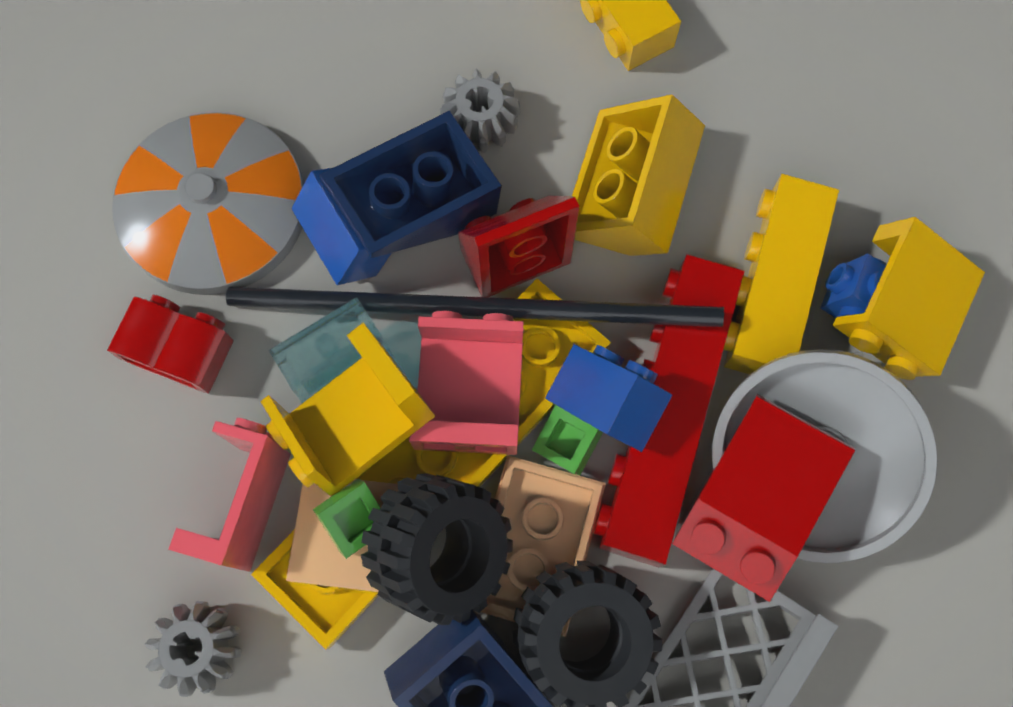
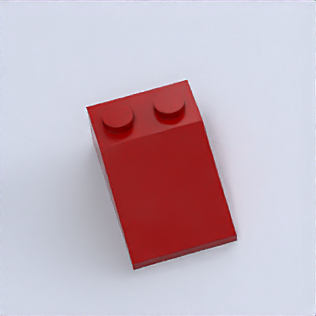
M549 195L539 200L527 198L514 204L509 212L494 218L490 216L479 217L468 223L464 230L458 232L461 252L481 297L493 296L571 264L579 213V204L575 197Z
M757 394L681 525L672 544L770 602L799 556L851 460L855 447Z

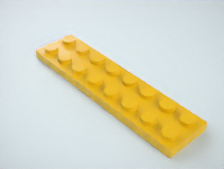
M538 278L518 297V299L562 300ZM513 318V321H523L518 445L555 407V404L546 400L545 397L572 346L575 344L591 353L594 352L597 345L609 349L611 342L590 323L583 321ZM408 437L356 479L398 484L397 482L407 477L416 480L417 474L428 473L480 487L505 461L508 455L414 450ZM294 529L251 575L327 650L335 644L379 595H377L378 592L286 581Z

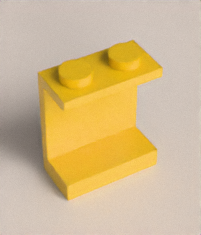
M917 217L879 225L872 242L890 256L865 312L836 317L833 326L849 337V343L853 347L875 356L886 364L885 368L898 378L913 380L915 377L940 376L985 272Z
M364 323L346 335L362 358L291 413L286 411L270 395L260 401L271 418V421L265 425L268 432L284 450L289 448L294 458L288 461L293 473L307 488L315 483L331 497L435 417V414L387 350Z

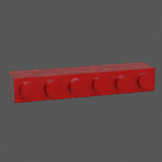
M686 254L679 270L670 268L662 293L663 297L670 298L669 305L724 307L723 327L653 325L649 341L657 343V348L653 361L644 359L642 366L658 374L653 384L671 393L672 397L643 451L641 452L628 445L626 456L616 454L608 484L617 486L612 505L602 503L594 529V534L602 536L599 549L658 568L666 565L744 276V270Z

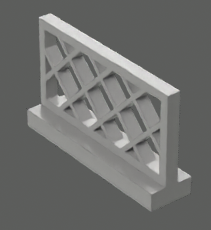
M712 569L664 643L662 651H659L654 660L659 663L655 674L653 675L646 671L641 679L647 687L640 695L633 691L628 699L629 704L624 707H671L694 703L695 707H701L700 701L732 696L734 707H741L739 695L752 692L754 694L746 707H790L839 626L821 614L814 615L778 590L770 602L756 603L754 593L745 588L749 605L719 610L714 588L723 574ZM709 597L712 611L698 614ZM780 607L799 620L788 638L766 642L759 611ZM751 612L759 643L728 648L721 617ZM714 619L721 650L690 655L685 634L689 626L693 622ZM681 640L684 656L669 659ZM783 646L771 664L768 649ZM760 650L766 675L758 685L737 688L730 655ZM723 657L730 689L699 695L692 662ZM686 664L692 696L660 701L656 678L662 668ZM652 686L655 703L639 705Z

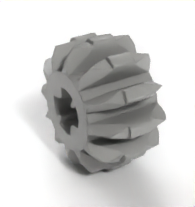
M476 68L472 75L473 79L467 80L458 74L455 80L456 88H445L443 94L445 104L440 108V114L450 111L472 143H479L480 150L485 153L488 149V142L493 141L503 147V144L506 142V134H515L518 123L516 117L520 114V102L518 98L514 97V88L511 82L500 84V77L496 71L487 79L482 78L481 73Z
M196 601L191 610L185 604L175 605L172 611L173 620L158 618L154 622L162 637L148 639L145 645L150 650L158 649L159 657L152 659L146 668L149 671L165 669L159 682V686L162 689H170L177 684L179 695L182 697L192 696L197 687L203 694L215 690V676L221 679H229L233 675L231 667L224 660L225 658L240 657L242 649L239 647H228V640L240 633L237 625L222 628L227 619L228 611L224 608H217L210 613L208 602ZM189 639L201 640L202 651H195V654L199 657H188L186 648L188 645L194 644Z

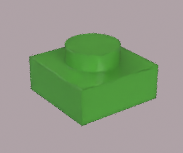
M555 405L532 450L571 473L580 476L603 432Z
M358 478L315 507L313 511L339 552L347 559L366 545L361 543L363 530L370 531L373 521L368 519L373 508L380 510V506L366 483Z

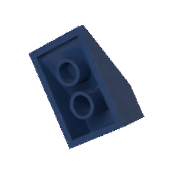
M450 111L320 174V180L371 258L458 235V232L464 230L465 226L474 219L483 216L491 217L497 214L502 188L501 183Z
M471 610L470 619L459 623L452 619L450 625L438 624L384 671L392 701L398 707H555L547 695L540 691L500 637L481 615L474 610Z

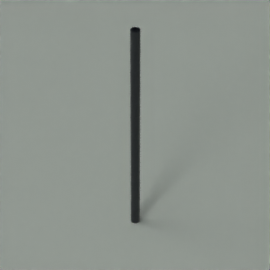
M228 287L226 291V303L228 306L420 315H432L436 311H453L467 317H483L490 313H501L510 315L514 319L723 327L724 307L244 287Z

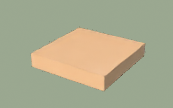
M362 480L368 486L380 508L384 504L380 497L388 489L398 491V484ZM315 483L309 488L302 484L286 581L379 592V590L370 586L366 578L371 570L362 566L361 554L368 551V545H365L346 559L339 552L313 511L315 507L331 496Z

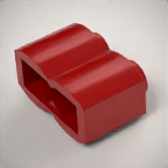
M153 294L150 301L134 296L107 351L131 365L209 394L234 342L227 332L223 330L225 323L202 312H197L195 318L179 314L178 312L181 308L179 305Z

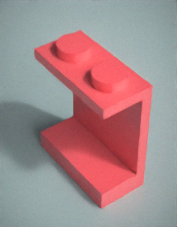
M436 311L432 313V317L419 316L418 329L421 335L417 392L435 414V417L409 437V442L413 449L517 455L523 321H513L512 316L501 313L486 314L483 316V319H464L461 314L453 311Z
M236 418L234 426L215 421L212 429L214 433L238 449L250 453L219 540L176 528L168 550L221 566L250 572L291 454L278 445L270 433L267 432L266 426L243 418Z

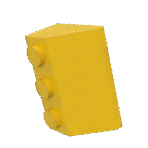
M673 94L599 110L572 194L579 204L574 240L629 256L667 254L669 252L705 125Z

